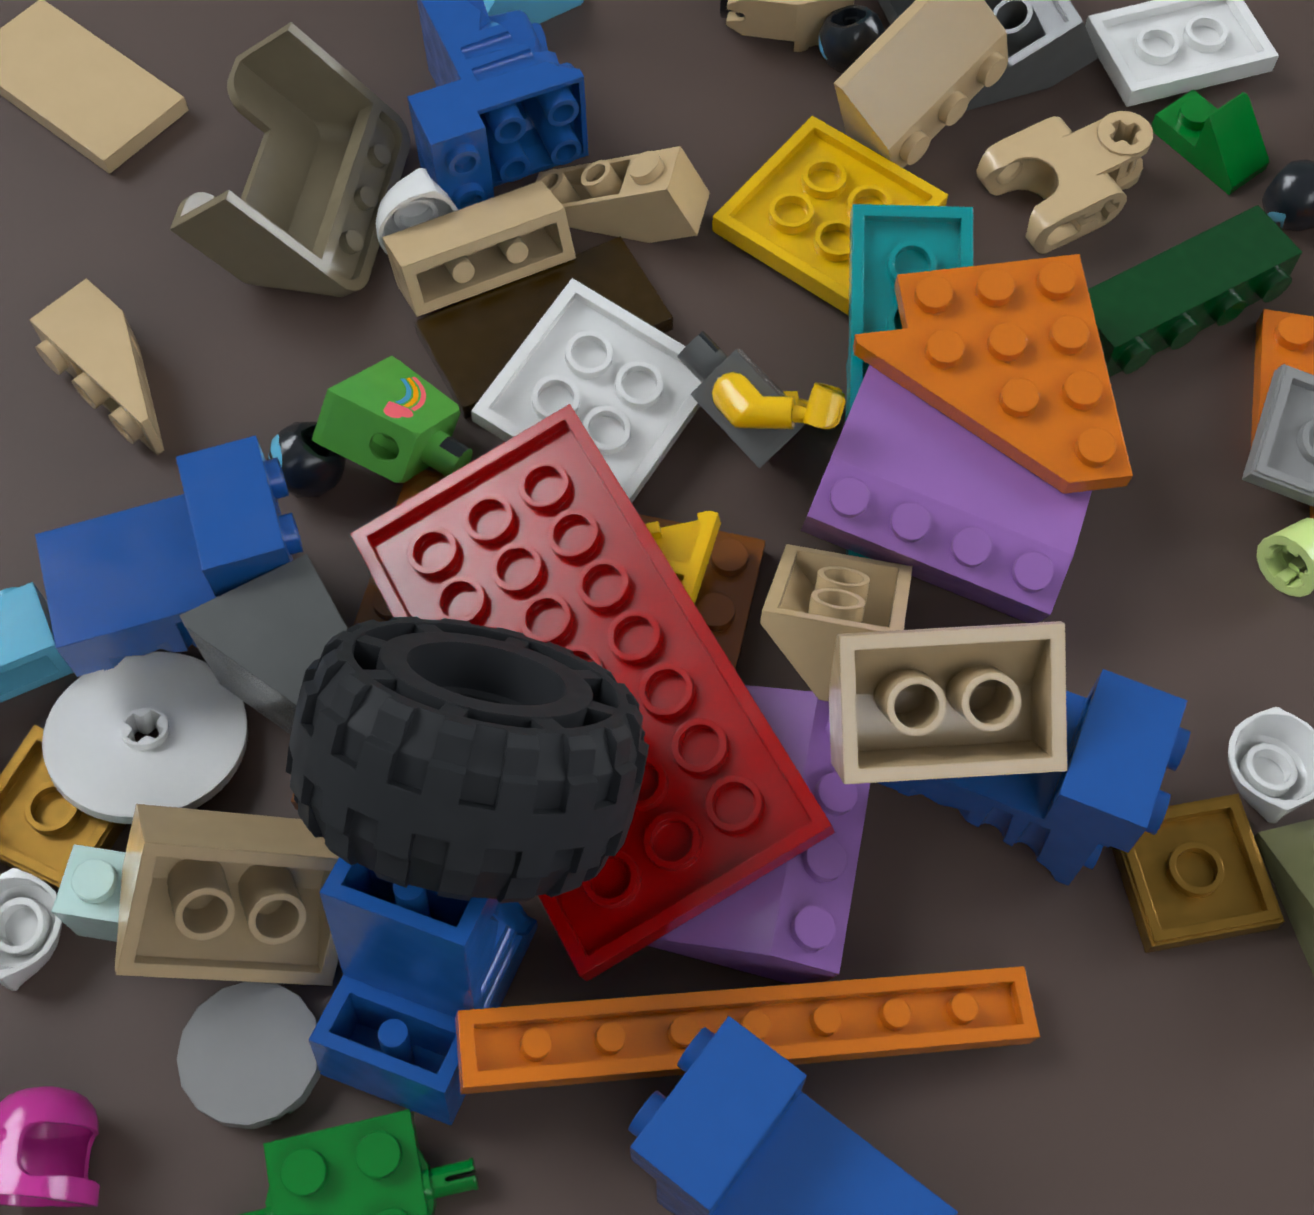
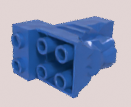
M417 0L428 69L437 85L435 88L407 96L420 168H425L429 176L448 194L458 210L495 197L493 188L495 186L514 182L525 176L558 165H565L589 155L584 75L580 69L574 68L571 63L559 64L556 53L548 51L545 33L541 24L531 23L526 13L521 10L488 16L483 0Z
M256 435L176 456L184 491L182 495L35 534L55 647L77 677L103 669L105 671L115 668L127 656H143L158 649L174 653L188 651L191 644L197 647L179 615L293 561V554L304 552L293 513L281 515L277 499L289 496L278 457L269 460L265 459Z
M1102 669L1087 698L1066 690L1067 771L877 783L897 790L898 793L906 796L922 794L939 805L957 808L964 819L976 827L984 823L995 826L1001 832L1004 843L1010 846L1017 842L1029 845L1036 855V861L1052 873L1055 881L1069 886L1082 866L1093 870L1103 846L1108 848L1112 846L1129 853L1145 831L1155 835L1159 830L1171 797L1170 793L1160 790L1166 768L1176 771L1190 738V730L1180 727L1188 700Z
M339 857L319 892L343 973L337 988L309 1038L320 1074L452 1126L466 1094H460L455 1023L457 1011L497 1008L501 1006L537 930V920L529 917L519 902L499 903L497 899L471 897L469 901L441 897L437 896L438 892L412 885H408L405 888L377 878L374 871L358 863L351 865Z
M730 1016L727 1017L715 1034L706 1027L700 1030L677 1063V1066L686 1072L667 1098L659 1091H655L638 1111L628 1128V1131L637 1137L630 1146L631 1160L656 1179L657 1202L675 1215H956L958 1213L953 1207L804 1094L801 1090L807 1075Z

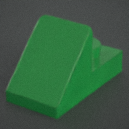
M1191 90L1155 114L1151 125L1154 134L1228 195L1266 170L1270 162L1250 98L1246 92H1242L1217 109L1195 90Z

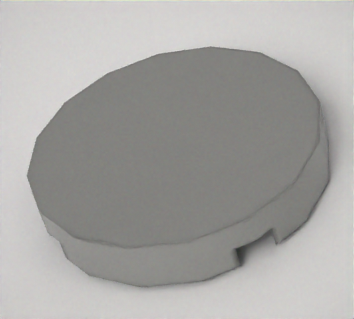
M242 982L223 988L198 1006L182 1031L176 1059L181 1087L200 1112L226 1127L257 1129L272 1124L271 1121L280 1119L286 1113L291 1114L304 1104L321 1076L309 1043V1038L318 1020L299 995L277 983Z

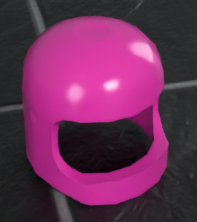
M40 1086L18 1090L9 1094L0 1102V1205L12 1207H98L100 1185L96 1181L89 1180L88 1168L91 1148L95 1137L99 1134V1119L96 1109L87 1097L70 1089Z

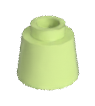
M1314 518L1302 519L1264 538L1257 547L1256 557L1258 565L1266 580L1277 590L1289 596L1303 597L1311 594L1314 590Z

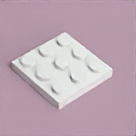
M572 278L471 410V415L474 423L506 442L570 404L632 503L699 409L700 405L692 397L691 393L701 382L677 358L678 354L686 346Z

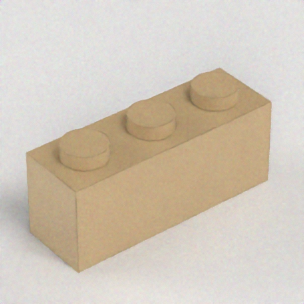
M542 181L382 237L397 286L416 317L576 259L565 208Z

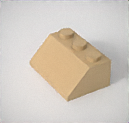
M915 0L834 82L846 135L902 168L907 164L912 165L920 160L927 151L930 141L944 126L955 124L965 113L969 101L984 86L990 87L995 84L1007 67V33L986 1Z
M786 544L762 609L760 624L819 700L829 702V686L837 634L904 630L913 566Z
M1056 621L837 634L829 686L831 764L844 784L1067 771L1065 623Z
M136 804L122 868L115 959L116 975L332 986L338 963V955L319 892L339 857L327 848L323 837L315 838L301 819Z

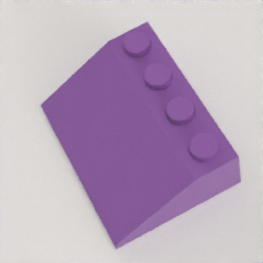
M869 365L801 531L874 560L913 566L911 574L913 577L1026 623H1038L1051 615L1074 556L1092 490L1063 494Z
M745 685L827 816L835 833L647 946L788 984L827 982L840 973L870 783L844 784L832 766L828 701L819 700L813 691Z

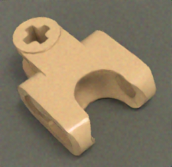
M1130 111L1110 113L1104 118L1075 132H1072L1060 117L1053 116L1004 138L987 148L979 162L977 177L989 193L995 196L1015 190H1029L1045 199L1034 207L1025 238L1038 253L1045 254L1101 228L1119 214L1127 202V195L1122 190L1132 187L1141 176L1143 170V160L1141 157L1148 152L1151 146L1153 129L1145 118Z

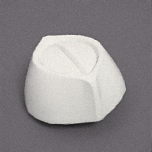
M418 168L398 181L380 201L376 217V231L379 244L386 254L387 251L382 237L458 210L448 194L429 176L425 168Z
M1279 707L1261 711L1242 721L1235 727L1228 747V765L1236 788L1242 798L1263 816L1268 823H1277L1284 815L1314 799V729L1307 722Z
M11 868L0 874V984L11 991H17L24 982L36 974L49 961L58 945L62 929V921L51 912L57 896L56 892L43 880L18 868Z

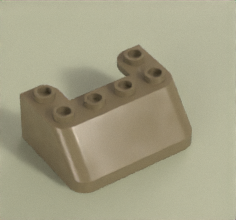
M290 22L238 55L227 80L228 95L236 110L264 132L241 198L230 190L217 197L205 192L194 193L180 203L170 230L246 284L344 297L362 289L369 281L380 246L376 231L380 201L388 190L401 179L410 150V135L403 119L391 107Z

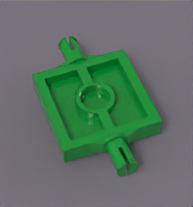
M411 1109L263 1143L269 1182L265 1201L266 1208L237 1215H434L437 1198L474 1189L479 1190V1183L476 1175L448 1181L451 1177L477 1172L473 1157L430 1168V1164L419 1148L414 1113Z

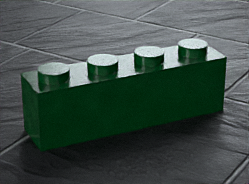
M1256 205L1089 288L1088 292L1109 377L1121 371L1129 374L1138 370L1152 355L1168 347L1172 350L1183 347L1199 331L1215 323L1218 326H1223L1231 322L1244 308L1259 300L1267 303L1276 299L1290 286L1292 282L1290 275L1302 251L1259 205Z

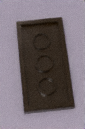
M621 236L576 254V259L494 288L414 322L420 341L455 403L458 404L464 419L472 416L471 410L572 278L659 331L666 333L673 330V317Z

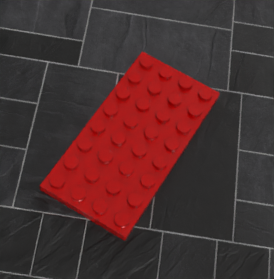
M570 404L350 533L393 617L418 616L420 619L428 620L447 618L470 621L474 625L495 629L500 627L524 633V636L544 643H554L573 651L575 656L588 662L594 661L610 671L616 682L625 684L639 703V711L643 715L642 729L645 731L644 742L649 745L640 793L624 845L615 856L608 857L605 866L596 877L582 882L580 887L552 898L546 894L538 895L579 976L584 980H591L835 833L827 816Z

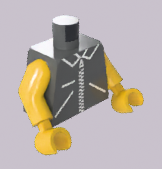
M704 331L698 334L677 356L701 382L691 393L692 397L759 469L805 424L830 430L835 428L841 420L846 401L845 394L840 388L815 382L809 400L801 399L798 396V391H782L743 350L736 349L727 356Z

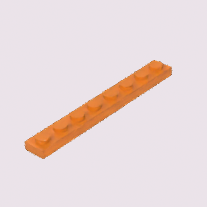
M1024 966L459 1010L455 1017L461 1095L684 1075L686 1072L679 1068L677 1063L688 1045L704 1027L715 1034L728 1016L793 1065L1030 1044L1040 1037Z

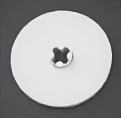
M160 651L143 656H127L115 668L105 671L103 669L82 675L58 698L50 711L43 731L42 750L44 762L56 789L74 807L98 819L120 824H132L136 804L195 809L221 791L237 771L245 754L248 741L247 715L243 700L220 685L209 665L202 660L184 654ZM155 728L158 729L159 736L157 738L144 736L136 742L134 735L137 732L148 735Z

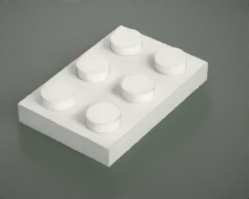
M1153 0L1089 15L1085 24L1098 58L1126 107L1271 72L1279 57L1244 0Z

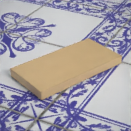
M38 0L0 28V95L109 174L189 111L184 96L45 0Z

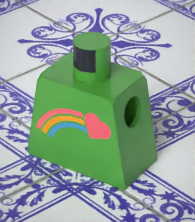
M393 356L328 388L312 437V441L397 483H405L429 466L447 477L469 464L473 454L471 448L452 437L461 413L458 404Z

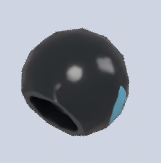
M849 5L833 11L825 19L819 31V48L826 63L839 73H844L885 32V29L878 14L866 6Z
M1305 159L1290 162L1276 175L1263 195L1262 204L1265 213L1279 227L1285 230L1303 231L1314 227V161Z
M294 422L281 430L272 439L267 460L278 457L288 493L297 498L319 497L339 483L345 469V457L312 441L317 422Z

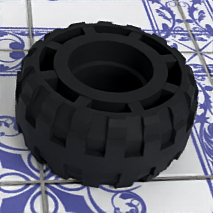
M418 616L393 617L389 621L378 622L376 620H369L358 623L346 631L333 636L324 646L320 659L314 660L306 669L289 741L286 772L291 774L290 788L294 793V800L298 804V815L315 838L323 837L327 848L349 864L354 865L358 863L374 871L377 878L405 888L408 885L435 891L438 892L437 896L466 901H469L471 897L497 899L499 903L527 902L537 895L546 894L552 898L580 887L582 882L596 877L605 866L608 857L615 856L624 845L640 793L649 745L644 742L645 731L642 729L643 715L639 711V703L625 684L617 683L610 671L594 661L588 662L575 656L573 651L554 643H544L526 637L524 633L500 627L495 629L474 625L470 621L447 618L428 620L420 619Z

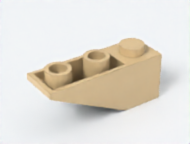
M681 146L646 151L640 154L608 160H598L566 168L551 169L539 172L536 182L542 181L563 205L569 228L615 237L621 236V238L646 243L697 236L710 194Z
M86 278L29 319L42 341L35 348L44 362L57 375L67 371L74 377L71 381L73 386L92 408L96 409L100 405H104L111 412L108 415L110 421L127 441L133 444L140 439L158 456L164 451L139 344L124 312Z

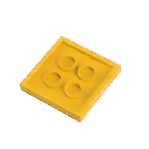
M812 115L713 215L712 231L849 315L850 212L852 205L946 206L948 194Z

